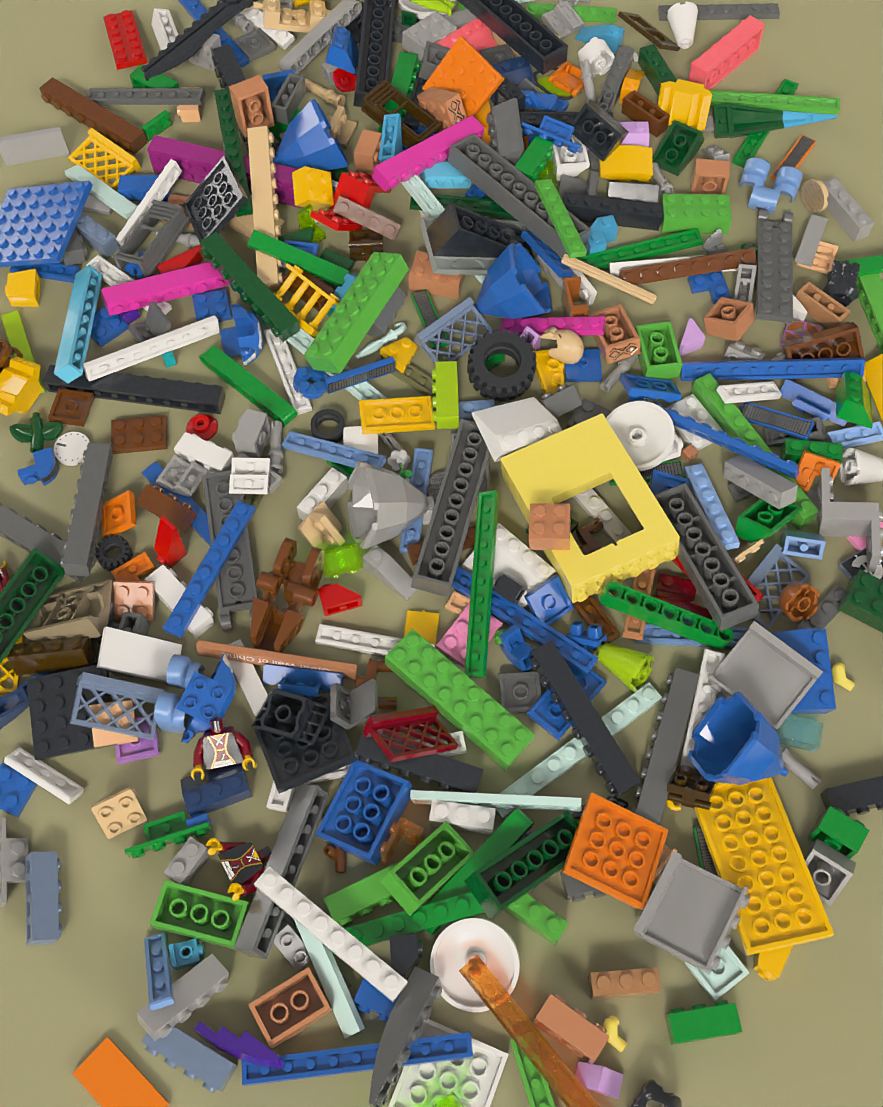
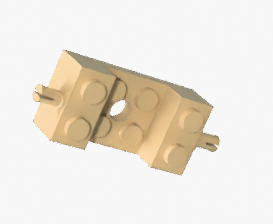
M264 0L263 3L253 2V9L263 10V26L267 29L309 33L331 12V10L325 8V2L321 0H310L309 11L280 8V0Z

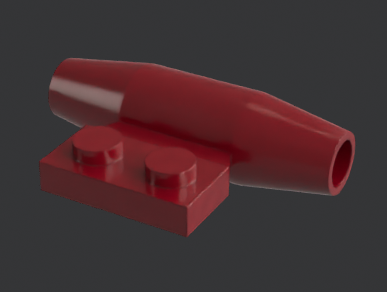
M659 573L655 592L657 595H651L652 597L712 620V616L707 608L692 603L696 596V588L690 579Z

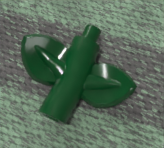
M38 412L32 413L30 425L13 424L9 426L12 436L21 443L30 442L31 453L43 450L44 440H55L63 429V423L48 422L43 425V419L40 418V413Z

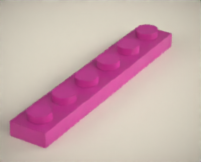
M605 316L503 319L500 332H503V329H507L509 333L515 331L519 333L518 336H521L526 326H529L541 336L545 334V330L553 327L558 330L569 329L578 335H604L606 318Z

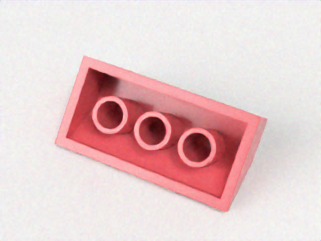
M475 18L435 43L451 48L461 35L478 52L481 49L497 46L490 29L478 18Z

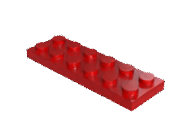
M124 10L121 13L103 16L117 70L148 63L133 11Z

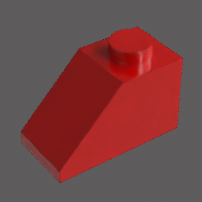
M337 583L325 584L318 588L325 617L362 606L360 594Z

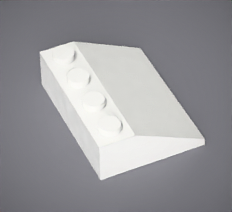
M534 397L472 413L494 462L500 461V458L562 431L557 419Z
M500 523L497 524L492 588H495L494 584L499 576L506 574L528 587L517 604L526 609L529 605L524 596L553 575H556V570ZM474 551L461 566L462 569L471 575Z

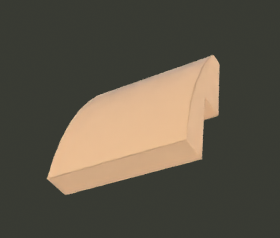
M820 241L811 267L799 263L796 266L828 274L832 269V263L835 260L839 246Z
M132 700L121 701L127 711L133 708ZM108 702L105 705L108 707L114 702ZM100 704L89 705L94 715L103 710ZM118 704L109 708L115 719L124 714ZM133 710L129 714L135 722V715ZM105 711L96 717L100 724L103 725L112 722ZM126 716L117 721L122 729H128L132 726ZM92 728L95 748L138 741V737Z

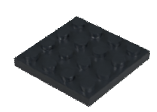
M223 156L183 204L199 241L214 232L219 234L248 200L228 158Z
M97 665L26 679L35 760H44L117 745L113 744L95 748L92 728L70 724L78 687V677L83 672L110 678L109 670L98 668ZM82 689L81 696L86 702L95 697L91 690ZM105 693L101 696L104 703L113 702L111 694ZM96 699L93 702L89 703L88 706L100 703ZM85 707L78 710L76 719L86 721L90 718Z
M329 693L311 699L316 703L330 707ZM330 713L314 745L254 728L279 794L358 761L344 727L330 720Z

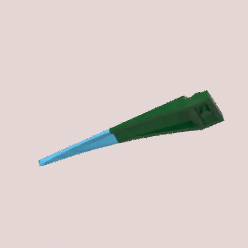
M731 103L715 104L712 107L715 139H731L831 120L837 117V115L781 111Z

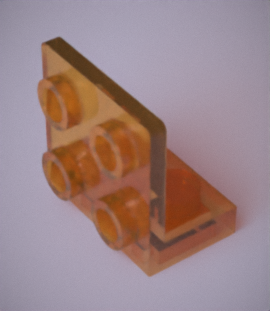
M400 817L398 823L394 822L389 832L391 837L388 842L384 841L379 852L381 853L383 866H388L402 837L410 845H420L425 839L424 828Z

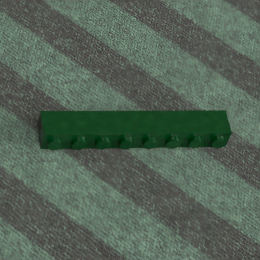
M217 232L199 241L201 247L199 251L202 257L209 260L214 270L217 269L222 279L230 283L232 290L240 294L242 301L250 305L252 312L260 316L263 324L271 328L276 338L279 337L284 342L300 331L299 321Z

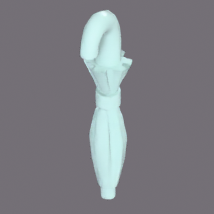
M403 322L394 324L395 330L390 329L386 336L368 344L355 357L359 359L370 355L388 341L397 340V336L407 329L406 324Z

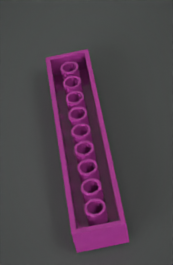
M157 135L153 137L147 148L154 173L161 174L164 167L172 159L177 162L182 170L178 179L201 184L220 159L225 156V151ZM243 156L249 193L252 195L249 157ZM275 164L276 173H274V178L277 181L275 194L278 196V203L304 209V207L295 206L292 172L298 169Z

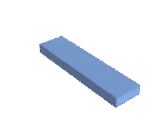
M166 932L144 938L148 996L151 1011L175 1004L168 936Z

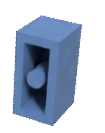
M783 529L780 546L783 548L781 550L782 554L822 560L826 541L821 534Z

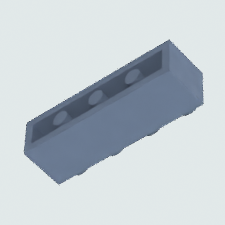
M81 212L75 226L78 235L81 234L85 243L108 259L119 250L115 235L84 212Z
M57 851L30 852L25 858L26 946L51 945L58 941L62 935V925L59 924L62 905L60 901L58 902V893L61 891V881L58 880L61 861L60 858H57Z
M175 1026L172 1027V1031L165 1038L160 1037L155 1042L146 1033L142 1040V1043L147 1045L146 1051L156 1057L159 1053L165 1056L164 1062L175 1069L178 1065L184 1068L183 1074L194 1081L197 1077L203 1080L204 1084L202 1086L213 1093L216 1089L223 1092L237 1068L236 1064Z

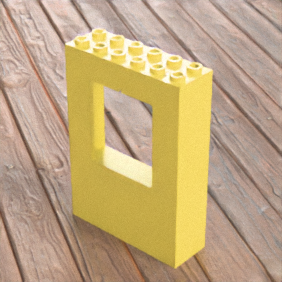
M603 413L500 458L503 479L528 524L530 503L558 504L614 479L644 528L617 541V546L612 543L588 555H583L571 532L570 550H543L551 566L556 570V575L559 576L572 603L582 602L594 593L599 594L610 582L621 584L627 578L637 577L641 572L647 569H654L660 563L672 561L678 556L680 536Z

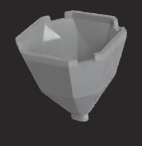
M357 462L348 480L347 488L352 490V500L347 501L346 506L353 541L360 543L362 549H367L397 537L422 517L427 510H433L435 506L432 496H426L395 472L371 464Z

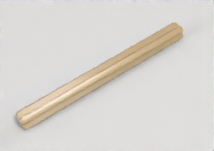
M564 254L561 260L562 264L649 304H654L657 298L653 293L576 258H569L567 254Z

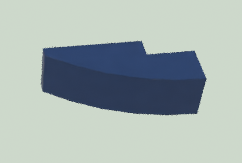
M22 687L0 698V729L29 707V699Z

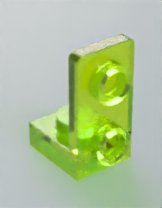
M309 204L297 212L300 231L314 228L312 243L318 244L326 238V233L315 225L314 219L310 217L313 208Z

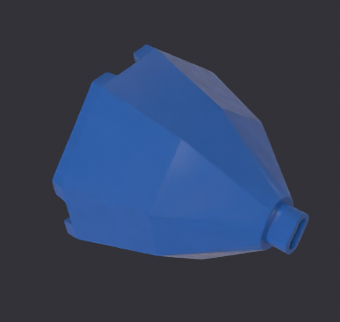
M311 100L290 122L276 152L277 156L273 158V163L296 169L306 166L323 171L349 166L338 139H333L329 132L332 127L317 100Z
M514 243L510 244L488 269L477 298V303L473 304L479 313L517 319L553 311L550 287L547 282L542 283L538 274L541 272L540 266L521 243L516 245Z
M739 691L733 693V697L728 699L724 697L717 698L692 731L691 738L695 740L694 751H689L688 758L708 781L743 785L779 774L785 777L788 774V769L783 763L779 735L761 712Z

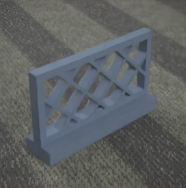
M471 297L422 330L414 338L413 341L417 346L420 345L434 364L439 362L438 354L446 355L447 361H456L470 351L472 345L475 344L476 337L483 339V335L477 334L478 326L484 327L487 332L492 334V328L474 307V301ZM471 311L475 315V321L466 320L467 313ZM455 322L463 323L462 331L454 330L453 324ZM466 324L475 325L474 333L465 332ZM442 331L450 332L449 340L440 339V333ZM453 333L462 335L461 343L452 341ZM465 335L473 337L472 344L464 343ZM428 341L437 342L436 350L429 349L425 343ZM439 342L449 344L448 352L439 351ZM451 345L460 346V353H451Z
M778 544L768 551L747 578L755 587H764L765 596L761 600H766L768 609H759L758 607L757 617L751 620L757 622L766 630L770 629L782 613L780 608L772 609L771 599H779L782 592L781 586H787L793 582H806L811 576L788 556L782 554L781 550L783 548ZM779 558L786 563L787 569H778L777 560ZM792 572L799 573L803 579L801 581H793ZM774 573L776 582L767 583L766 574ZM779 573H788L789 582H780ZM768 586H777L778 595L770 596ZM760 613H769L770 621L768 624L761 620Z
M83 672L78 677V687L70 724L148 740L154 739L157 724L154 719V710L151 714L147 715L141 705L145 702L156 705L158 696L161 692H164L163 689ZM82 689L91 690L95 697L86 702L81 696ZM105 693L111 694L115 700L108 707L101 699V696ZM125 698H130L136 706L127 711L121 701ZM97 699L103 710L94 715L88 704ZM118 704L124 714L115 719L109 708ZM83 707L91 716L86 721L76 719L78 710ZM136 708L139 709L144 717L137 723L134 722L129 714ZM104 711L112 721L107 725L100 724L96 718ZM126 716L132 726L128 729H122L117 721ZM146 720L150 726L149 734L142 733L137 725Z

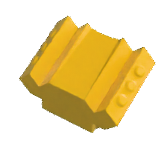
M678 79L676 82L668 81L661 83L657 106L670 115L668 126L676 120L699 131L705 130L712 94L708 89L704 88V84Z
M18 356L10 359L9 367L4 368L0 373L1 414L8 416L14 412L28 413L43 390L38 381L41 365Z

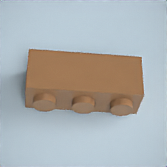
M806 283L797 292L796 298L808 312L807 315L826 329L846 323L851 311L812 283Z
M658 967L590 972L588 975L591 1000L658 995L662 991Z

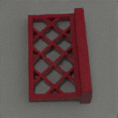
M435 706L369 716L362 731L366 738H374L390 762L456 750L458 747V743L436 717L439 711ZM433 724L437 730L431 728L430 726H432ZM413 729H419V730H421V731H423V732L420 733V732H417V731H415V730H413ZM396 732H403L406 734V736H403ZM425 733L436 736V739L425 735ZM381 735H387L390 739L384 738ZM409 735L420 739V742L410 739ZM394 738V739H396V740H399V741L403 742L404 744H403V745L398 744V743L392 741V739ZM439 738L447 741L448 744L439 741ZM423 741H424V742H427V743H429V744H431V745H434V746H433V747H429V746H427V745H425V744H422V743H423ZM408 744L410 746H413L417 748V750L410 749L406 747V745ZM390 747L400 751L401 753L394 754Z

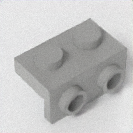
M738 340L731 342L722 361L763 360L766 354L759 348H751Z

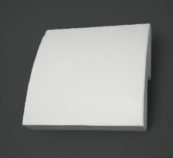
M232 458L229 493L268 494L270 458Z

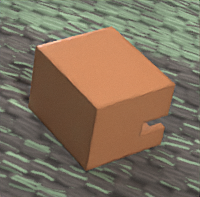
M690 444L681 451V456L688 463L697 457L699 451Z

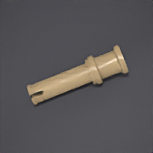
M305 79L306 90L320 96L326 103H331L336 108L344 106L346 100L344 95H338L332 89L327 90L309 79Z

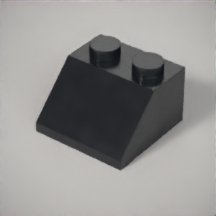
M417 934L389 936L391 967L407 980L414 967H418L419 958H423L422 940H417Z

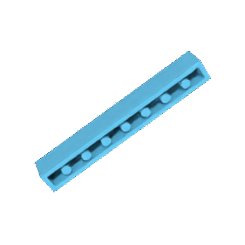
M90 264L75 275L54 374L66 383H70L83 375V364L86 360L103 275Z

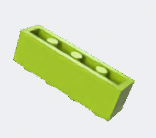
M457 361L435 362V369H432V380H436V383H432V392L436 394V397H433V408H436V411H433V422H437V429H457L459 427Z

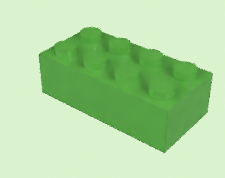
M662 194L660 203L663 205L661 233H679L697 228L699 233L713 234L717 229H720L722 234H728L732 221L729 194Z
M445 821L390 870L380 883L411 916L475 852Z
M165 880L150 925L158 930L192 939L196 938L199 941L237 950L234 946L251 905L246 901L239 899L234 901L231 897Z

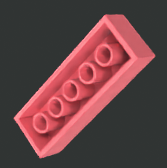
M751 15L742 20L737 27H734L719 42L713 44L707 52L705 51L701 57L692 62L688 81L704 84L705 89L711 90L759 49L765 24Z

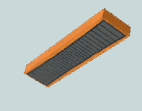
M801 135L774 171L771 179H776L778 170L781 167L789 166L798 169L815 146L816 141Z

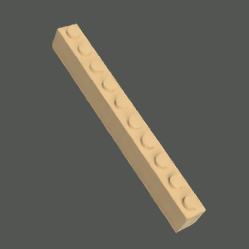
M267 126L247 128L254 230L278 240V235L281 232L279 225H277L279 211L276 209L278 196L275 194V189H277V181L274 178L276 166L273 163L275 151L271 144L274 143L273 133L269 131ZM256 250L257 276L271 291L279 290L282 286L281 283H284V276L280 270V267H283V262Z

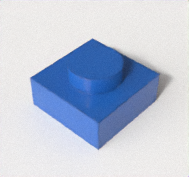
M197 813L192 815L191 819L186 820L188 828L209 822L212 826L207 813Z

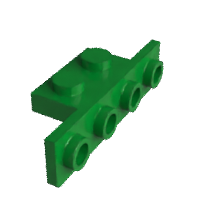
M182 811L143 824L147 842L127 848L124 851L127 856L133 859L144 856L147 851L153 850L156 852L165 849L166 845L171 843L175 845L184 843L190 836H195L196 838L203 837L208 834L207 831L213 829L209 822L188 828L186 812Z

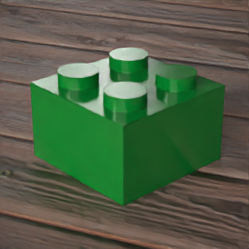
M830 806L819 816L807 838L813 842L818 838L850 859L859 852L870 830L865 828L862 822L847 817L841 809Z

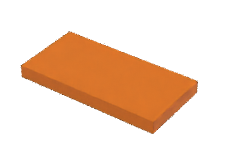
M109 1037L72 1073L102 1107H168L170 1105Z

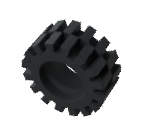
M109 535L107 540L105 537L102 538L103 543L98 542V547L95 548V556L99 564L109 572H111V569L114 570L130 561L131 557H133L128 541L122 536L119 538L118 535H114V538ZM115 548L121 550L120 555L116 558L107 557L110 550Z

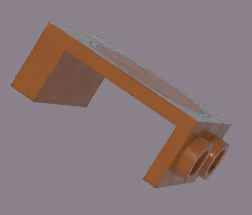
M581 276L563 278L561 304L564 317H588L587 304L573 306V302L579 299Z

